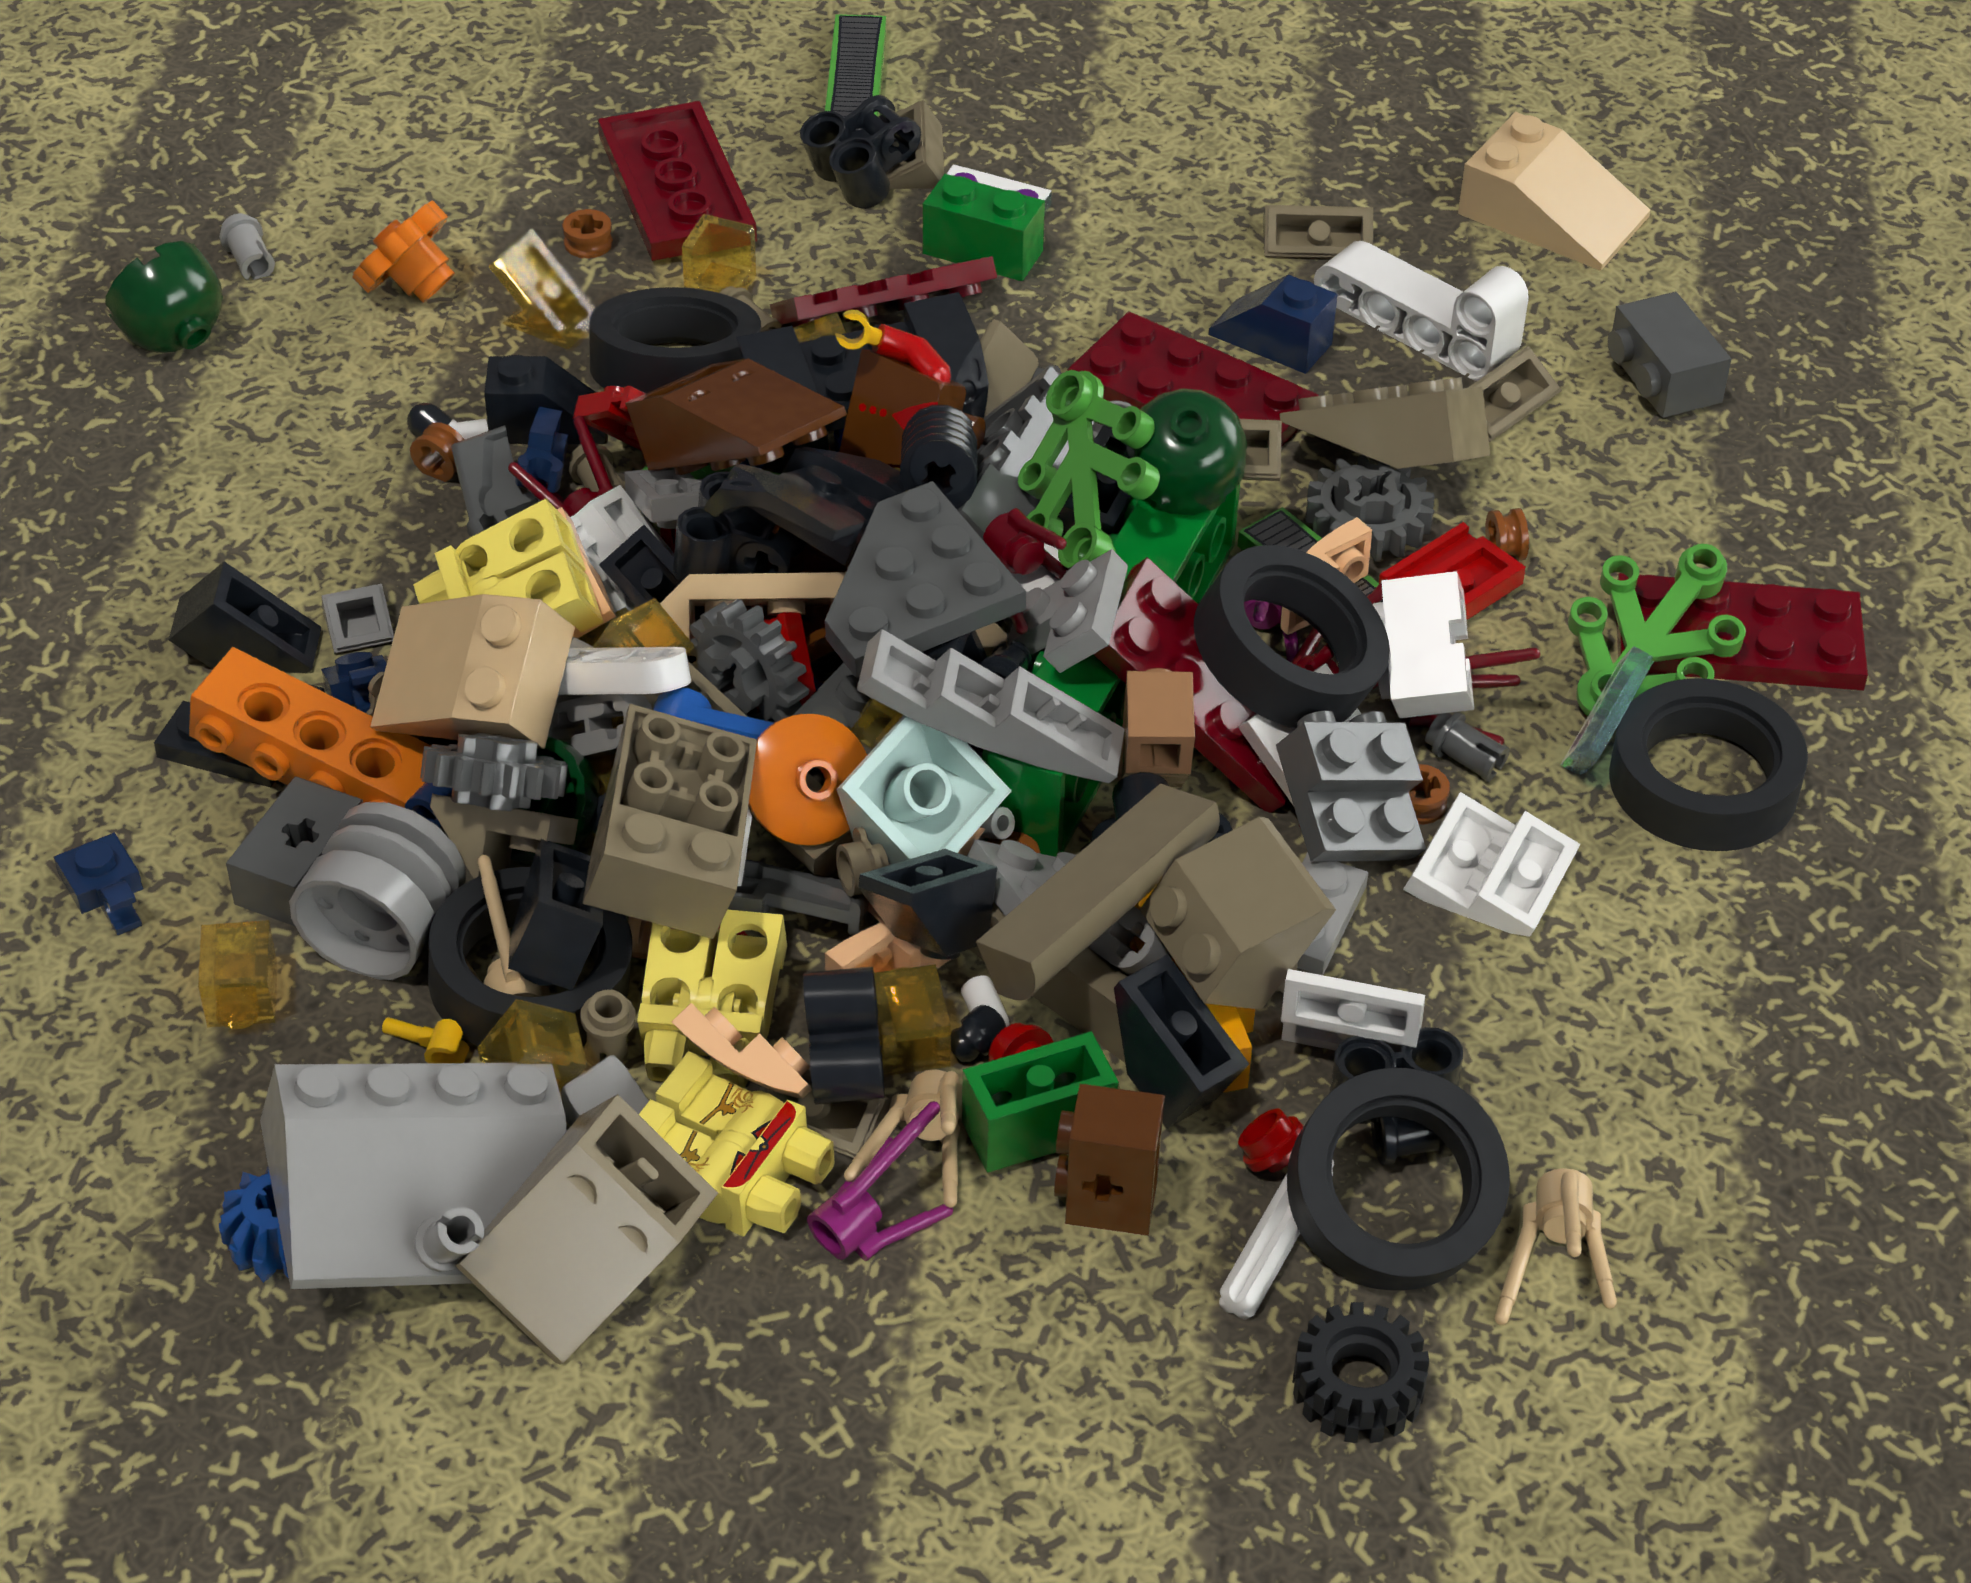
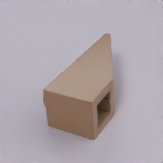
M1154 668L1147 671H1127L1122 728L1125 730L1119 761L1118 782L1131 774L1149 772L1163 777L1168 782L1169 787H1182L1190 776L1195 740L1193 672H1172L1162 668Z

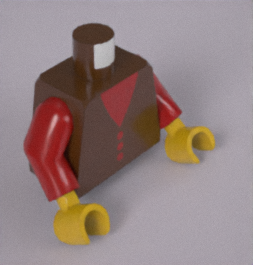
M851 309L844 312L843 316L862 323L864 326L863 333L855 339H849L844 335L835 333L837 341L846 349L852 350L859 349L867 343L872 345V350H861L839 452L880 460L900 471L902 434L908 420L918 410L931 405H949L963 411L966 388L962 384L951 380L950 366L926 339L885 324H881L878 328L872 327L865 314L859 310ZM964 413L972 421L978 450L985 437V420L982 417Z

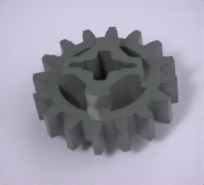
M1359 455L1357 465L1351 466L1341 458L1336 460L1335 472L1321 468L1318 470V480L1310 481L1305 520L1307 523H1312L1313 531L1323 538L1341 525L1358 517L1372 529L1370 554L1374 561H1381L1383 551L1388 550L1400 558L1404 556L1406 544L1419 548L1422 546L1423 534H1430L1435 495L1434 493L1426 492L1427 480L1425 477L1410 479L1411 467L1396 470L1380 461L1378 465L1370 464L1365 455Z
M737 599L729 605L722 602L700 615L701 619L690 625L689 629L694 638L685 643V648L696 657V661L691 665L746 716L775 723L785 717L794 715L802 707L799 700L809 695V689L799 682L797 677L807 672L806 667L799 662L793 661L791 653L795 651L797 645L794 641H786L780 633L782 624L778 620L770 625L764 622L762 607L756 605L747 611L741 599Z
M477 732L475 735L459 734L458 745L449 744V746L433 744L432 747L424 746L420 778H422L423 782L433 783V786L452 788V802L486 807L490 810L512 811L515 808L530 809L531 799L540 800L541 797L557 799L558 796L564 797L568 765H566L565 761L554 760L553 757L536 756L538 743L535 741Z

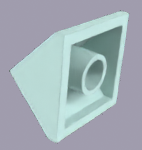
M903 715L837 788V792L852 837L854 828L863 827L871 845L880 843L885 849L889 864L892 865L942 849L958 853L1010 794L1011 789L967 742Z

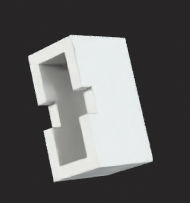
M1457 571L1382 580L1383 602L1373 603L1386 629L1390 649L1387 668L1378 681L1382 700L1391 699L1399 718L1474 710L1470 660L1465 658L1464 644L1456 643V640L1468 639L1465 596Z

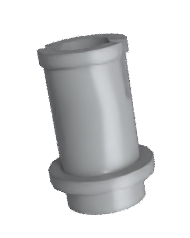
M243 213L229 216L223 222L219 235L220 242L226 251L233 254L240 273L246 280L250 276L253 280L269 276L274 270L275 261L262 240V226L257 219Z
M454 1207L444 1214H435L425 1219L417 1228L414 1237L415 1252L420 1262L427 1268L438 1272L452 1271L457 1268L455 1265L463 1255L474 1251L479 1246L475 1242L483 1239L484 1224L476 1212L466 1207Z

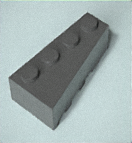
M1051 366L983 418L986 423V431L983 443L977 450V486L972 497L960 508H957L959 513L982 540L987 526L999 515L1018 508L1027 517L1031 511L1036 509L1040 502L1039 499H1036L1019 487L1018 475L1023 465L1032 459L1053 422L1052 413L1046 405V396L1051 384L1059 374ZM1068 441L1052 465L1057 470L1069 451Z

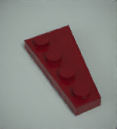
M993 256L928 269L919 273L885 278L858 286L852 285L813 295L794 297L769 305L772 318L777 319L782 325L791 323L795 333L825 327L823 316L846 312L851 309L859 310L868 318L878 315L876 304L896 300L898 311L904 310V303L929 298L928 293L948 289L949 294L959 292L961 297L982 293L980 282L995 279L997 274ZM845 317L846 322L854 321Z

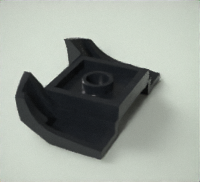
M957 292L904 303L905 321L889 324L888 326L926 339L950 366L951 380L962 384L966 388L962 412L984 418L989 389L987 371L979 336L960 293ZM793 326L736 337L743 359L749 358L844 406L847 414L861 350H872V345L867 343L859 349H846L839 344L836 335L822 336L815 340L799 343ZM863 330L841 335L849 339H855L861 336ZM847 415L825 425L827 435L818 440L802 445H793L791 441L783 445L784 459L790 460L795 448L809 447L829 450L828 432L844 429Z
M802 447L795 448L784 471L780 475L748 465H735L719 490L705 504L703 510L716 517L747 506L845 566L851 563L877 503L903 493L904 489L900 482V471L880 460L836 451Z

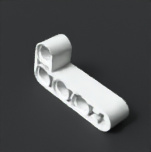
M1355 241L1321 266L1314 275V285L1338 294L1336 308L1373 328L1377 325L1380 326L1377 330L1418 352L1422 349L1425 350L1422 354L1463 376L1467 373L1470 374L1467 378L1474 382L1500 366L1516 353L1521 345L1528 303V291L1521 277L1510 268L1503 266L1494 267L1462 292L1370 243Z

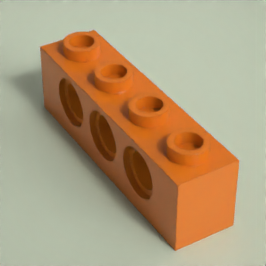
M235 647L228 651L191 694L189 736L198 740L207 749L218 753L222 752L254 768L261 776L269 780H278L288 785L296 776L363 800V803L386 802L405 808L407 800L425 783L420 778L424 746L432 747L408 734L374 730L370 727L373 716Z

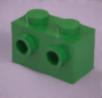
M944 173L923 202L922 254L954 263L993 256L997 275L1023 281L1043 252L1045 200L1026 196L1014 190H1004L975 182L966 177Z
M1092 1031L963 1069L962 1123L987 1173L1055 1153L1062 1110L1075 1112L1080 1084L1118 1089L1119 1081Z

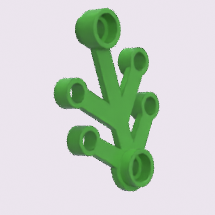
M1069 370L1060 374L1051 384L1046 396V405L1052 413L1053 422L1032 459L1023 465L1018 475L1019 487L1040 500L1036 509L1031 511L1027 518L1055 532L1059 536H1062L1064 526L1062 520L1057 516L1071 492L1073 493L1075 525L1063 536L1067 541L1065 549H1058L1059 561L1067 569H1070L1081 560L1091 562L1111 549L1115 551L1110 536L1101 530L1096 472L1116 481L1119 489L1136 500H1144L1151 496L1160 480L1158 469L1140 457L1128 459L1093 441L1092 422L1112 429L1114 437L1132 449L1141 448L1148 443L1154 433L1155 423L1153 418L1135 406L1122 408L1103 399L1104 387L1101 380L1088 371L1078 372L1075 370ZM1068 441L1069 451L1057 470L1052 465Z
M1697 544L1681 554L1675 573L1674 585L1646 622L1644 621L1635 591L1639 577L1637 563L1623 555L1612 556L1605 561L1600 577V585L1610 595L1625 650L1613 664L1602 634L1608 616L1607 608L1602 601L1594 597H1582L1573 603L1568 626L1571 632L1578 636L1588 670L1579 680L1576 697L1580 708L1586 716H1589L1602 693L1600 689L1606 686L1617 664L1631 648V652L1610 687V690L1618 694H1606L1592 720L1601 723L1618 722L1625 708L1638 695L1657 685L1686 679L1684 675L1696 674L1703 679H1714L1712 665L1705 659L1694 656L1714 654L1720 657H1731L1740 651L1746 630L1744 624L1738 618L1731 615L1715 617L1710 622L1708 629L1669 634L1695 599L1713 597L1721 590L1727 573V562L1716 547L1709 544ZM1696 564H1703L1710 568L1703 569L1698 567ZM1620 572L1629 579L1624 581L1616 580L1610 574ZM1591 614L1597 621L1585 622L1579 618V615ZM1727 632L1735 639L1723 640L1716 633ZM1686 658L1680 662L1676 673L1638 676L1647 663Z

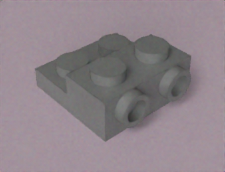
M1318 711L1302 717L1297 722V728L1276 744L1311 862L1409 860L1416 858L1426 850L1408 792L1422 782L1423 778L1405 723H1387L1384 713L1380 711L1360 714L1349 722H1336L1332 711Z

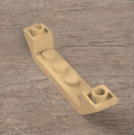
M846 572L689 574L626 638V647L685 648V643L694 638L689 627L695 622V606H705V612L722 602L729 605L735 600L741 599L745 606H768V615L777 616L783 612L801 613L802 616L805 615V605H830L831 607ZM996 623L976 630L987 657L991 656L994 648L999 643L1006 641L1007 644V633ZM686 649L687 656H694Z

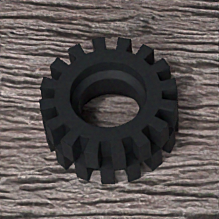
M1351 1302L1349 1315L1344 1316L1338 1304L1327 1308L1325 1321L1316 1315L1308 1322L1307 1333L1301 1332L1297 1345L1292 1383H1294L1293 1395L1296 1404L1304 1402L1302 1414L1310 1423L1319 1416H1322L1321 1432L1332 1437L1338 1426L1346 1429L1345 1442L1357 1443L1359 1431H1367L1369 1442L1376 1443L1383 1441L1385 1427L1395 1437L1404 1431L1406 1419L1411 1423L1414 1422L1419 1414L1420 1403H1423L1428 1376L1429 1354L1428 1351H1423L1424 1339L1419 1331L1408 1335L1410 1321L1401 1314L1393 1323L1387 1321L1389 1308L1376 1304L1374 1316L1365 1315L1364 1302ZM1364 1358L1383 1367L1387 1373L1388 1380L1386 1383L1375 1387H1357L1340 1380L1333 1373L1332 1368L1342 1359Z

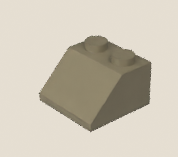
M1257 817L1175 859L1142 905L1140 911L1204 1003L1262 1010L1286 978L1288 969H1292L1336 909L1269 818Z

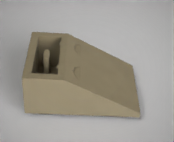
M1462 377L1408 384L1409 396L1407 385L1301 398L1298 399L1299 411L1280 413L1282 423L1397 469L1491 456L1482 386L1463 389Z
M629 704L591 852L583 904L714 939L737 891L757 739Z
M617 1094L577 1118L484 1230L483 1239L475 1242L479 1246L474 1251L463 1255L455 1266L555 1363L560 1365L573 1354L681 1242L717 1196L718 1192Z

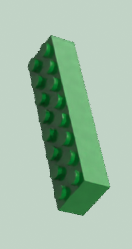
M1240 484L1239 486L1236 485L1235 489L1226 496L1225 502L1216 509L1195 515L1167 513L1156 508L1157 502L1149 498L1136 500L1132 497L1126 508L1121 531L1119 534L1111 533L1109 535L1116 554L1128 565L1125 579L1132 567L1148 557L1199 604L1217 578L1235 545ZM1044 650L1040 651L1034 662L1032 674L1122 727L1126 684L1093 654L1059 673L1043 657ZM983 749L982 760L1011 789L1010 794L998 807L1008 808L1012 812L1015 820L1013 831L1022 832L1032 837L1038 843L1040 854L1056 857L1059 852H1064L1102 782L1044 769Z

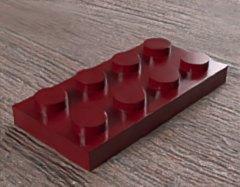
M700 101L598 119L599 138L652 261L757 241L756 222Z
M1130 311L1067 369V371H1088L1098 377L1104 387L1103 399L1107 401H1123L1139 409L1159 394L1178 389L1202 390L1224 400L1238 415L1239 419L1280 420V413L1299 411L1298 399L1319 396V394L1298 386L1291 381L1282 379ZM1282 423L1281 447L1299 429Z
M1147 557L1132 567L1124 581L1109 645L1093 655L1125 684L1127 671H1147L1149 669L1162 668L1172 672H1193L1194 747L1261 809L1271 813L1282 807L1288 797L1238 728L1257 713L1236 700L1210 672L1199 652L1194 634V615L1198 604Z
M1623 573L1618 574L1617 580L1624 581L1629 579ZM1639 575L1635 591L1645 622L1674 585L1675 577ZM1724 581L1721 590L1715 596L1707 599H1695L1669 633L1674 634L1708 629L1712 619L1719 615L1734 616L1744 624L1746 634L1740 651L1734 656L1720 657L1714 654L1694 656L1705 659L1712 665L1714 679L1864 691L1868 678L1860 592ZM1617 622V647L1619 658V656L1625 650V646ZM1727 632L1716 633L1723 640L1735 639ZM1686 658L1647 663L1640 673H1676L1678 665ZM1687 674V675H1684V676H1687V677H1699V678H1701L1699 675H1696V674Z

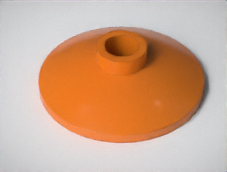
M797 714L773 723L757 738L748 804L752 814L765 830L788 843L809 846L824 844L839 838L848 832L850 828L837 788L867 756L863 745L849 728L839 721L824 715ZM813 767L819 768L825 778L823 787L817 792L811 791L806 784V775Z

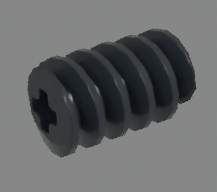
M931 405L918 410L908 420L903 431L900 482L904 492L933 481L957 509L972 497L977 486V438L972 428V421L961 410L949 405Z

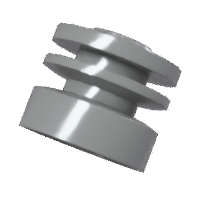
M365 802L348 810L324 847L322 855L316 858L289 900L291 919L301 937L321 957L339 968L379 980H393L409 973L429 941L430 927L437 910L448 896L465 884V864L456 845L434 823L412 810L391 803Z

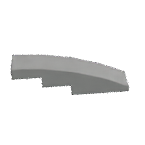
M883 629L868 641L857 691L921 724L976 747L1044 769L1104 783H1110L1117 778L1125 729L1019 666L1008 677L1003 679L953 648H950L938 660H934Z

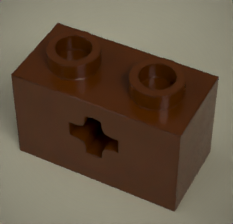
M1087 1084L1079 1085L1075 1112L1062 1110L1057 1134L1056 1153L1062 1154L1059 1155L1054 1196L1066 1198L1065 1224L1149 1236L1158 1182L1165 1095Z

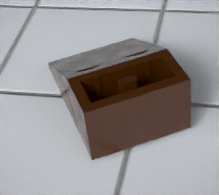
M749 358L711 364L625 403L648 470L673 467L675 475H684L706 467L709 463L712 471H717L740 464L746 458L750 466L771 462L784 455L783 445L791 441L793 445H802L818 440L827 435L825 425L847 415L844 406Z

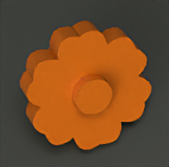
M432 200L422 206L411 218L409 217L402 224L397 219L394 220L373 240V243L378 248L368 255L353 272V279L367 293H370L391 277L409 297L415 294L422 303L427 301L455 274L446 264L449 258L431 240L447 222V214Z

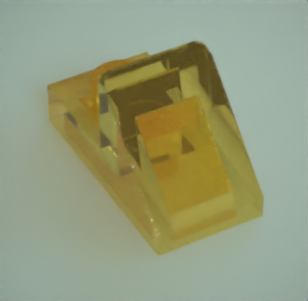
M533 229L520 236L488 266L519 304V307L502 324L564 349L571 348L589 330V319L595 307Z

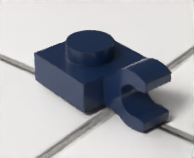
M539 407L530 430L528 448L518 458V464L545 488L548 483L547 490L555 493L560 489L569 434L559 433L562 411ZM516 478V485L524 487L522 483Z
M355 652L337 658L335 666L322 668L321 671L327 694L349 705L354 704L355 708L366 713L370 709L371 704L369 701V683L376 674L385 672L387 663L382 655L372 657L370 652Z
M115 832L53 856L57 872L81 914L101 907L117 936L142 926L141 919L132 903L136 902L134 893L143 890L140 874Z

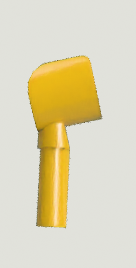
M387 1017L382 1024L383 1033L427 1047L424 1053L427 1063L465 1062L469 1046L465 1041H461L463 1036L462 1029L452 1019H442L436 1023L434 1028L421 1027Z

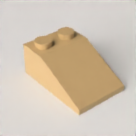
M1515 111L1465 163L1458 214L1601 271L1649 218L1651 210L1563 129L1544 123L1537 117L1523 115Z
M480 594L403 606L400 611L370 727L380 732L458 740L459 734L475 735L477 732L499 734L505 737L532 740L538 743L537 749H545L575 626L541 599Z

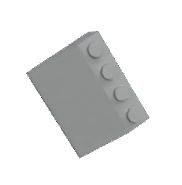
M552 1063L275 1064L260 1124L290 1289L472 1283L458 1268L452 1271L438 1272L427 1268L420 1262L414 1248V1237L417 1228L425 1219L435 1214H444L454 1207H466L472 1209L480 1216L485 1230L567 1132L565 1112Z

